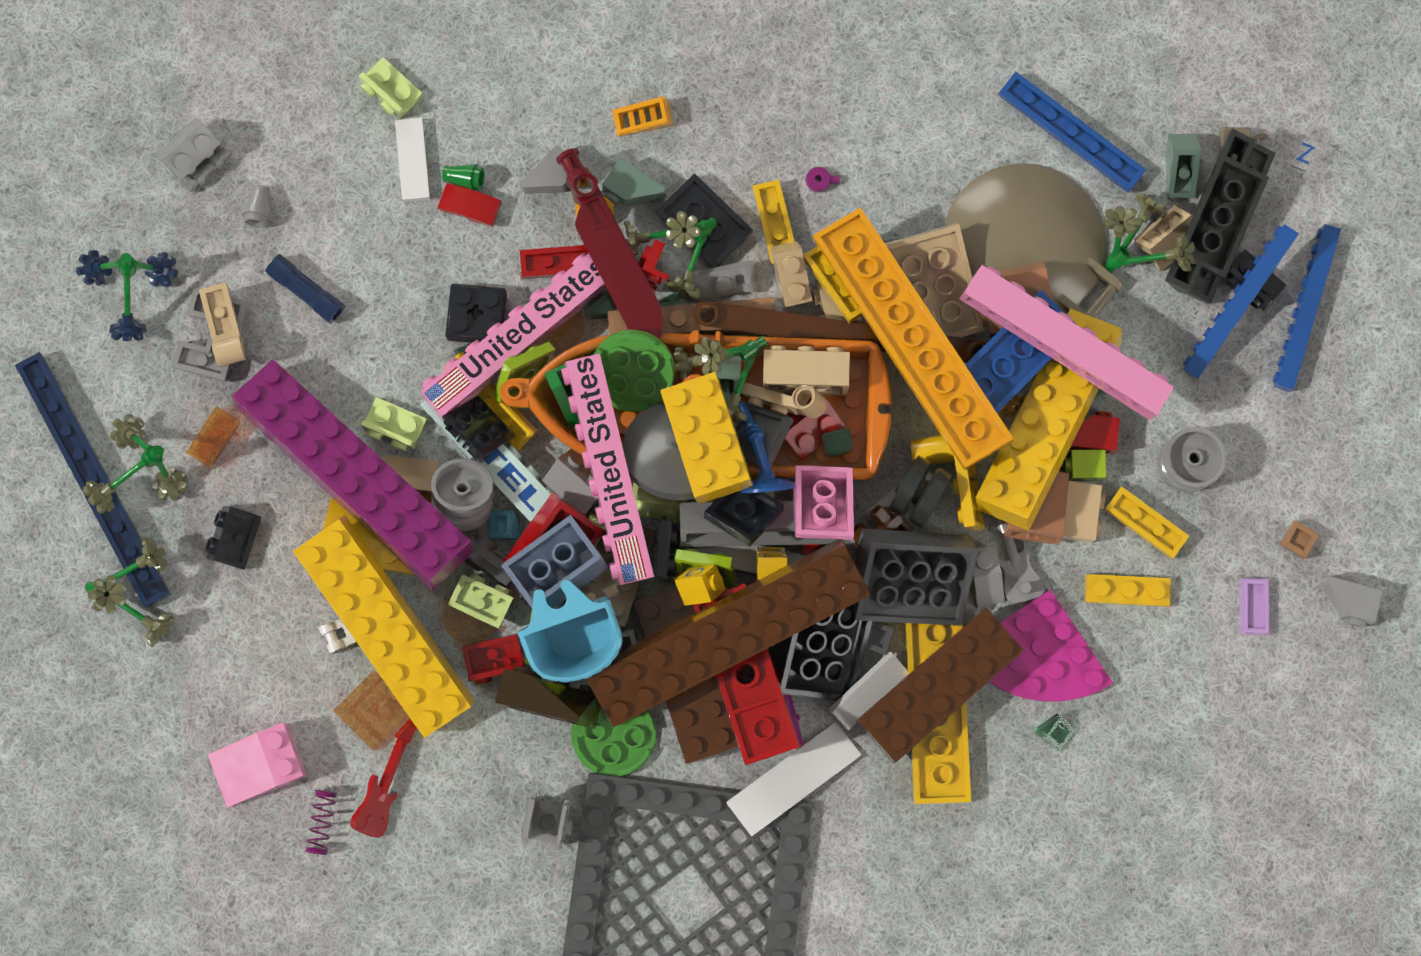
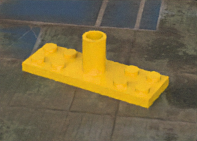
M941 435L911 440L913 462H915L918 455L930 461L931 465L955 461L957 479L953 480L956 496L960 495L961 506L957 507L960 524L963 523L965 528L972 531L985 530L983 512L977 510L976 496L979 492L976 464L964 470Z

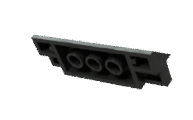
M1233 128L1228 133L1185 233L1188 236V243H1194L1195 250L1190 254L1194 256L1195 264H1190V271H1183L1178 261L1173 260L1165 279L1178 293H1185L1206 304H1211L1221 279L1226 278L1269 179L1266 175L1276 154L1255 143V139Z

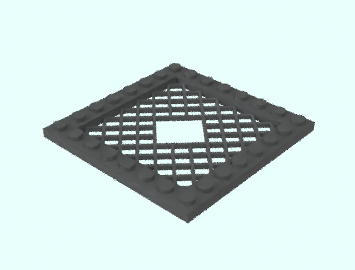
M588 773L563 956H592L594 937L604 949L596 956H603L606 953L608 956H614L610 950L621 941L631 951L632 954L630 956H639L638 954L649 945H652L659 956H670L677 949H680L685 956H690L683 945L694 936L705 948L696 956H703L707 952L710 956H715L711 949L722 940L726 942L733 952L729 956H740L739 953L750 944L755 947L761 956H794L813 804L796 803L751 837L726 803L737 793ZM613 806L623 807L611 816ZM630 808L650 810L651 812L638 820ZM627 811L635 821V824L623 833L614 819ZM658 812L679 814V816L666 824ZM655 814L664 827L653 836H650L642 823ZM686 816L708 819L695 828ZM683 818L692 831L679 840L670 827ZM714 819L736 823L723 832ZM711 822L720 835L707 844L698 831ZM611 823L620 836L607 845ZM739 826L748 839L735 848L726 835ZM639 827L647 837V840L635 849L626 835ZM770 827L781 828L780 838L776 836ZM767 829L776 843L763 852L754 839ZM667 830L676 843L663 853L654 839ZM695 834L704 847L691 856L682 843ZM723 838L732 851L719 860L710 847ZM623 839L632 852L619 861L610 848ZM751 842L760 855L747 864L738 851ZM651 843L660 856L647 865L638 851ZM679 846L688 860L675 869L666 855ZM778 846L775 868L766 855ZM707 850L716 863L703 873L694 859ZM607 851L616 864L603 873ZM735 854L744 867L731 876L722 863ZM635 855L644 868L631 877L622 864ZM763 858L772 871L759 880L750 867ZM663 859L672 872L659 881L650 868ZM691 862L725 908L679 942L646 896ZM719 866L728 880L715 889L706 876ZM619 867L628 880L615 890L606 876ZM747 870L756 881V884L743 892L735 882V879ZM647 871L656 884L643 893L634 880ZM775 874L771 896L763 883ZM603 880L612 893L599 902ZM631 883L640 897L627 906L618 892ZM732 883L740 896L727 905L718 892ZM757 887H760L768 897V900L756 909L747 898V895ZM615 896L624 909L611 918L602 905ZM643 899L652 913L639 922L630 909ZM744 899L753 912L739 921L730 908ZM771 903L769 923L767 924L759 912ZM599 908L608 921L595 930ZM728 911L737 924L726 933H723L715 920ZM627 912L636 925L623 934L614 921ZM756 915L765 928L754 937H751L743 924ZM655 916L664 929L651 938L642 925ZM611 924L620 938L607 947L598 933ZM712 924L720 934V937L708 946L699 935V932ZM740 927L749 940L736 950L727 936ZM639 928L648 942L635 951L626 937ZM667 932L676 943V946L663 954L654 941ZM767 932L764 954L755 941Z

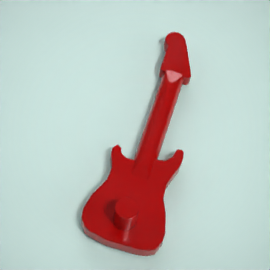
M410 718L395 734L397 740L379 785L377 775L372 774L369 779L367 795L351 818L350 826L355 831L370 837L379 838L387 830L389 809L397 797V792L391 791L389 794L387 793L406 745L411 743L417 729Z

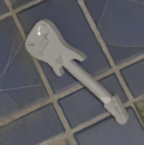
M995 517L1009 560L1006 562L998 558L1000 568L1005 576L1004 595L1006 600L1016 604L1038 598L1045 592V586L1030 564L1027 542L1022 544V552L1018 553L1014 539L1004 538L1005 521Z

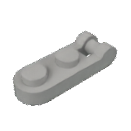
M747 260L693 272L695 275L692 284L695 288L701 290V295L698 299H692L687 295V300L698 302L743 291H757L759 289V282L754 275L756 272L755 262ZM740 274L744 276V279L736 280L735 275Z

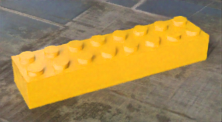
M1070 308L1067 315L1079 327L1091 329L1097 334L1096 338L1104 343L1109 342L1120 348L1122 344V328ZM1053 358L1038 372L1009 430L1014 439L999 450L976 496L977 510L1027 531L1030 530L1099 390L1097 386Z
M346 515L293 550L295 556L424 738L472 706L475 701L474 697Z

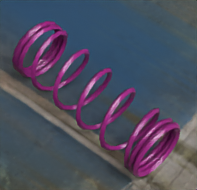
M315 790L314 795L316 797L328 800L333 803L312 805L314 808L318 810L330 813V815H314L311 816V819L327 824L329 826L309 828L310 831L326 836L327 838L308 839L307 842L321 846L325 849L306 847L305 852L312 854L327 855L328 848L326 846L317 844L312 841L327 840L330 838L329 835L312 829H325L332 827L330 823L321 821L319 819H316L315 817H331L334 814L328 810L316 806L334 805L335 801L325 797L336 798L337 793L323 790Z

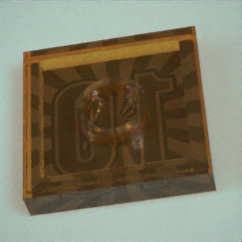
M372 671L333 710L372 751L408 717V714L384 680L375 671Z

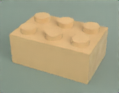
M770 346V350H764L763 388L782 394H793L797 387L809 385L821 395L847 396L850 352H844V349L840 347H829L827 351H815L814 347L802 346L798 347V351L787 350L785 346Z

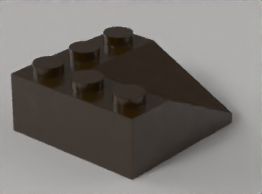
M514 666L513 671L503 670L495 701L497 704L517 711L592 729L596 728L601 708L590 686L580 684V688L576 689L569 687L570 682L553 681L551 683L543 681L542 677L536 672Z

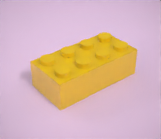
M712 372L660 390L690 486L698 504L752 487L751 476L716 373Z

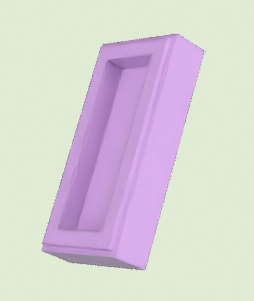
M1240 579V635H1270V579Z

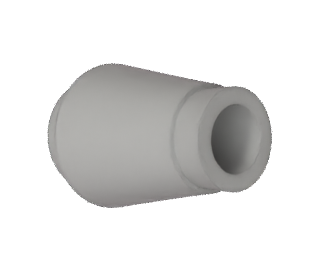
M264 185L253 186V190L242 213L246 225L263 228L266 226V222L270 220V189Z

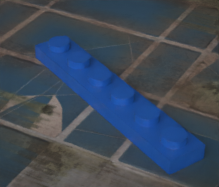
M1018 72L1012 75L998 95L1127 193L1131 191L1145 173L1146 169Z

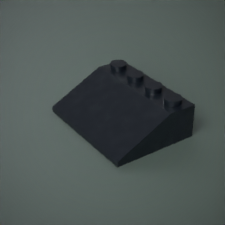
M853 604L775 644L771 659L783 694L833 700L840 699L859 681L873 621L855 620Z

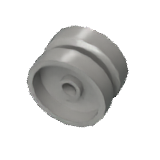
M1201 427L1185 428L1169 438L1160 449L1158 457L1159 472L1164 481L1175 490L1186 493L1200 491L1218 480L1223 473L1227 460L1225 446L1220 438L1208 429ZM1190 455L1192 456V457H1191V460H1195L1196 463H1192V462L1190 461V459H1189V456H1190Z
M454 459L445 462L436 469L431 480V505L460 531H470L479 528L488 520L492 513L493 479L489 470L481 463L471 459Z

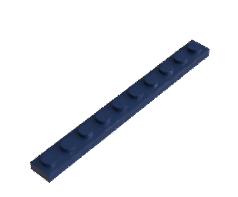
M38 352L16 364L17 371L82 492L83 487L91 480L97 484L111 482L43 354ZM115 491L111 494L113 497L112 502L115 505L114 509L111 512L106 510L103 514L97 511V504L93 506L89 503L88 498L90 496L84 495L123 569L135 563L136 559L143 555L142 539L117 492ZM147 565L144 568L139 567L126 574L144 608H148L171 595L161 574L155 567L150 568Z

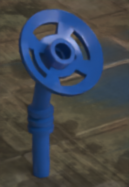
M743 401L739 402L738 408L747 415L746 422L742 421L744 426L743 433L748 444L753 447L760 473H757L758 479L752 481L753 486L741 490L739 493L771 492L796 488V483L775 478V472L771 470L763 444L764 436L759 425L754 423L746 403Z

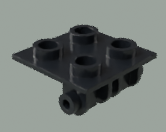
M476 396L444 417L445 429L455 439L457 438L456 441L458 443L465 439L466 441L462 447L466 449L470 446L467 452L475 461L479 460L481 463L488 459L491 452L516 436L479 396Z

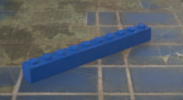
M1285 224L1282 227H1277L1273 233L1275 237L1272 242L1268 240L1263 247L1265 250L1263 255H1258L1254 260V268L1252 270L1248 269L1243 276L1245 281L1242 285L1238 283L1233 291L1235 293L1233 298H1228L1224 303L1223 307L1225 309L1222 314L1218 312L1213 319V322H1215L1213 327H1208L1204 332V340L1202 342L1198 341L1193 348L1195 353L1192 357L1188 356L1184 361V370L1196 378L1200 377L1297 238L1298 232Z
M1324 224L1321 228L1317 229L1315 235L1317 242L1313 244L1310 252L1313 254L1312 259L1307 262L1306 270L1308 272L1306 276L1304 275L1301 282L1303 289L1296 298L1298 306L1292 312L1291 317L1294 319L1287 329L1289 336L1282 345L1284 353L1277 362L1279 370L1275 372L1272 382H1275L1273 386L1287 392L1294 390L1341 232L1340 228Z

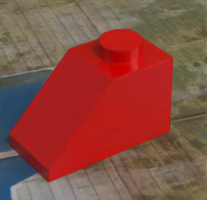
M1097 411L1095 415H1091L1082 423L1069 450H1105V454L1115 453L1117 451L1120 418L1112 417L1111 412Z

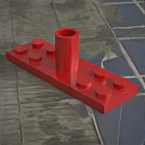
M747 584L723 591L712 602L694 604L695 613L747 587ZM768 648L716 675L745 766L800 748ZM752 666L755 670V678L751 683L744 682L743 673L746 668Z

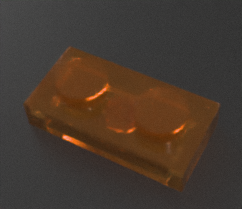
M216 406L186 453L212 469L241 421Z

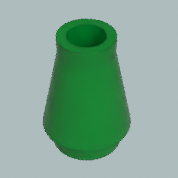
M477 164L444 166L443 182L474 191L482 189L484 184V168L478 167Z

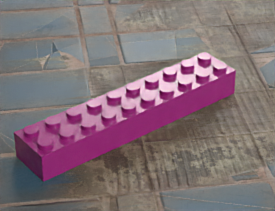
M274 359L267 363L232 395V399L239 412L432 591L473 553L472 543L469 538Z

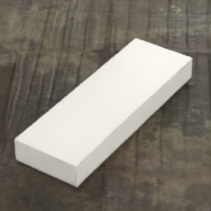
M423 119L395 120L402 201L430 200Z
M889 651L838 699L829 710L843 727L849 731L862 714L908 675L907 669Z

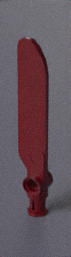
M577 148L565 150L556 157L558 165H562L567 175L566 181L572 191L573 200L580 206L575 227L627 329L644 331L661 339L663 328L661 306L602 195L596 177L590 173L588 168L583 166L579 158L580 152ZM583 186H587L591 188L592 191H590L589 193H582L578 189Z

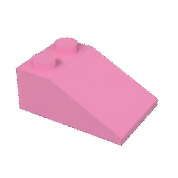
M796 465L794 483H796V488H794L795 538L853 540V468Z
M284 722L208 754L227 808L308 777L289 724Z

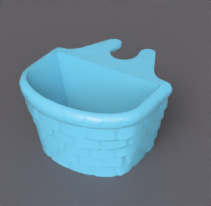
M566 579L561 582V589L566 595L565 605L558 609L550 607L547 604L545 592L542 589L536 590L533 595L531 622L528 626L517 632L532 670L536 671L543 679L559 682L587 679L601 672L616 658L623 642L621 629L610 599L604 595L590 600L570 580Z

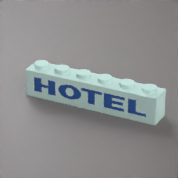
M424 401L421 404L423 410L438 424V426L453 440V442L468 456L469 459L475 461L473 457L467 452L470 446H468L466 449L462 447L466 440L464 439L463 441L458 443L456 441L457 438L455 439L451 435V433L445 429L446 425L443 423L440 417L434 412V410L428 405V403ZM503 444L491 452L488 459L481 464L489 470L493 484L530 523L554 491L548 486L544 488L538 481L541 476L531 465L526 468L519 461L522 456L512 445L507 448Z

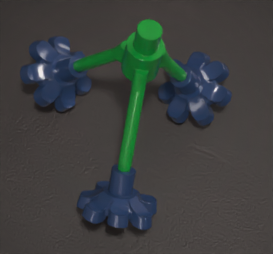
M89 250L88 255H80L79 262L83 266L77 267L76 273L79 276L86 275L84 278L86 285H92L94 282L97 286L104 284V276L112 274L111 268H118L120 275L124 277V313H122V318L118 319L117 324L110 326L109 333H111L112 339L119 340L122 338L123 341H131L132 337L137 341L144 339L143 333L147 332L146 325L139 324L138 321L133 320V313H131L130 278L135 275L136 269H145V275L150 277L149 283L152 286L157 287L161 284L163 287H169L171 285L169 277L176 278L178 270L172 268L176 264V259L168 257L167 252H159L157 257L149 256L146 260L147 263L135 260L129 253L122 254L121 258L114 262H109L106 255L99 257L97 250Z

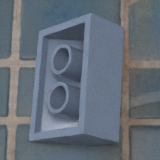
M571 515L501 565L531 608L533 606V595L536 590L542 589L546 594L547 604L555 608L566 600V595L561 589V582L563 580H570L577 588L581 589L609 569L602 556Z

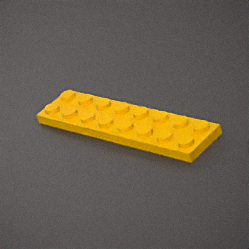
M905 623L908 674L963 626ZM966 702L911 749L914 804L971 802Z

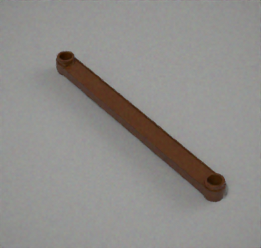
M707 300L697 303L693 309L695 321L707 327L784 338L872 341L880 347L882 352H886L868 323L853 321L849 324L847 320ZM704 306H710L713 310L712 317L707 321H702L699 317V311ZM946 335L963 363H967L973 357L972 350L975 346L981 345L983 348L987 344L979 339Z

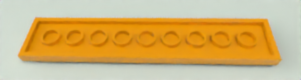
M862 208L856 209L814 234L813 240L962 468L966 470L1012 442L1014 438Z

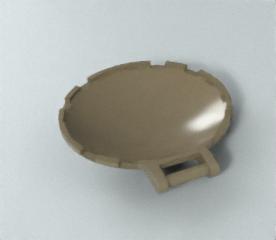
M1012 164L992 169L970 182L959 193L947 214L944 227L956 223L960 225L972 278L981 265L985 267L990 266L999 271L1044 261L1052 300L1066 314L1071 308L1094 318L1114 293H1119L1124 287V284L1103 267L1106 256V235L1101 216L1095 204L1076 182L1056 170L1034 164ZM1099 281H1102L1107 286L1088 310L1084 311L1079 306Z

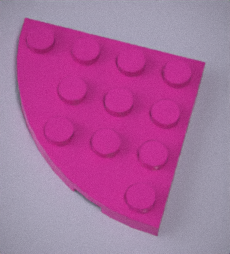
M1051 589L1000 622L1024 651L989 681L990 684L998 689L1028 700L1060 702L1086 697L1113 684Z

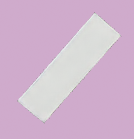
M834 722L726 803L752 837L860 757L861 753L837 722Z

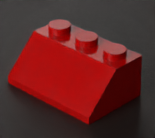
M552 492L503 561L506 562L570 515L593 546L604 532V529L575 506Z

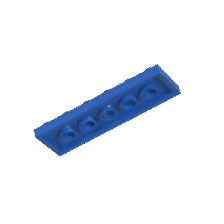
M1040 290L1034 296L1045 300L1049 304V308L1055 312L1065 313L1043 290ZM1003 327L965 366L996 413H998L1052 358Z

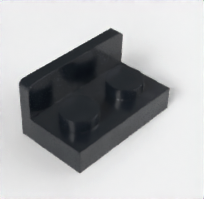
M1246 249L1232 263L1225 279L1226 284L1233 290L1238 283L1242 285L1245 281L1243 276L1247 270H1252L1255 266L1253 262L1256 258ZM1272 272L1250 305L1256 309L1261 308L1264 311L1287 285Z
M223 506L222 510H218L214 519L216 529L214 536L210 537L207 541L205 552L208 554L206 559L245 570L262 516L231 506Z

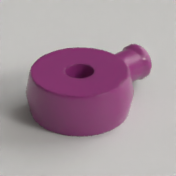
M814 167L807 172L805 182L811 191L820 193L828 189L830 184H839L840 177L839 175H830L825 168ZM815 178H820L821 181L817 182Z

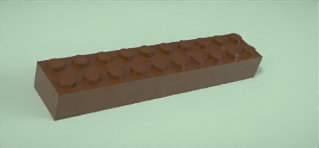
M837 539L619 652L607 668L586 680L614 728L870 596V592L843 539Z

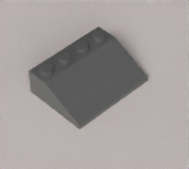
M862 528L856 553V566L868 586L870 596L854 604V619L857 621L961 626L979 549L968 535Z

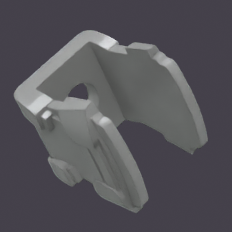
M532 793L526 804V813L521 829L522 843L527 845L528 839L556 844L555 850H560L561 846L564 845L565 834L571 835L574 818L569 817L571 809L569 801L565 800L563 805L537 800V793ZM544 814H552L555 817L556 825L553 829L544 830L540 826V818Z

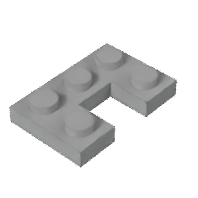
M194 288L186 314L190 317L207 321L199 289ZM231 297L241 332L249 302ZM209 333L206 347L179 340L171 367L176 370L227 382L232 364L218 367L212 350L211 334Z

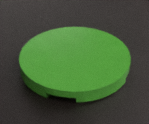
M639 330L619 331L604 339L594 355L600 354L612 406L617 409L629 412L644 411L663 400L660 390L673 386L675 380L673 356L667 346L652 334Z
M601 706L596 728L592 729L573 724L571 739L576 755L587 768L600 775L618 777L634 772L648 760L655 745L656 728L649 710L613 728Z

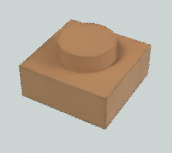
M1294 520L1279 545L1301 559H1305L1319 534Z

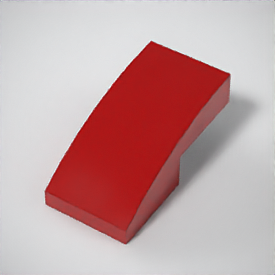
M446 183L437 208L441 212L465 217L471 222L493 227L502 201L471 189Z

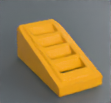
M664 96L612 110L618 137L674 125L669 100ZM658 107L661 108L663 117L661 119H658L656 108ZM648 109L652 120L650 122H647L645 110ZM634 112L639 113L641 122L639 125H636ZM623 114H628L630 123L628 128H625Z

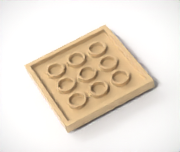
M958 223L885 243L945 335L964 337L985 331L980 312L960 300L961 295L972 279ZM882 352L884 359L890 358L887 352Z

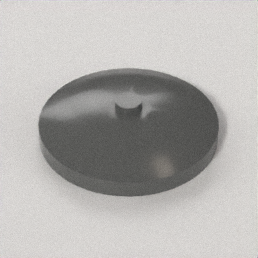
M662 402L653 405L641 412L631 422L624 435L623 451L629 476L641 489L651 495L669 500L694 499L665 404Z

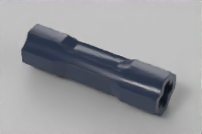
M281 254L274 257L267 266L265 272L271 278L303 300L328 323L332 324L343 312L345 306L341 301L328 291L323 290Z

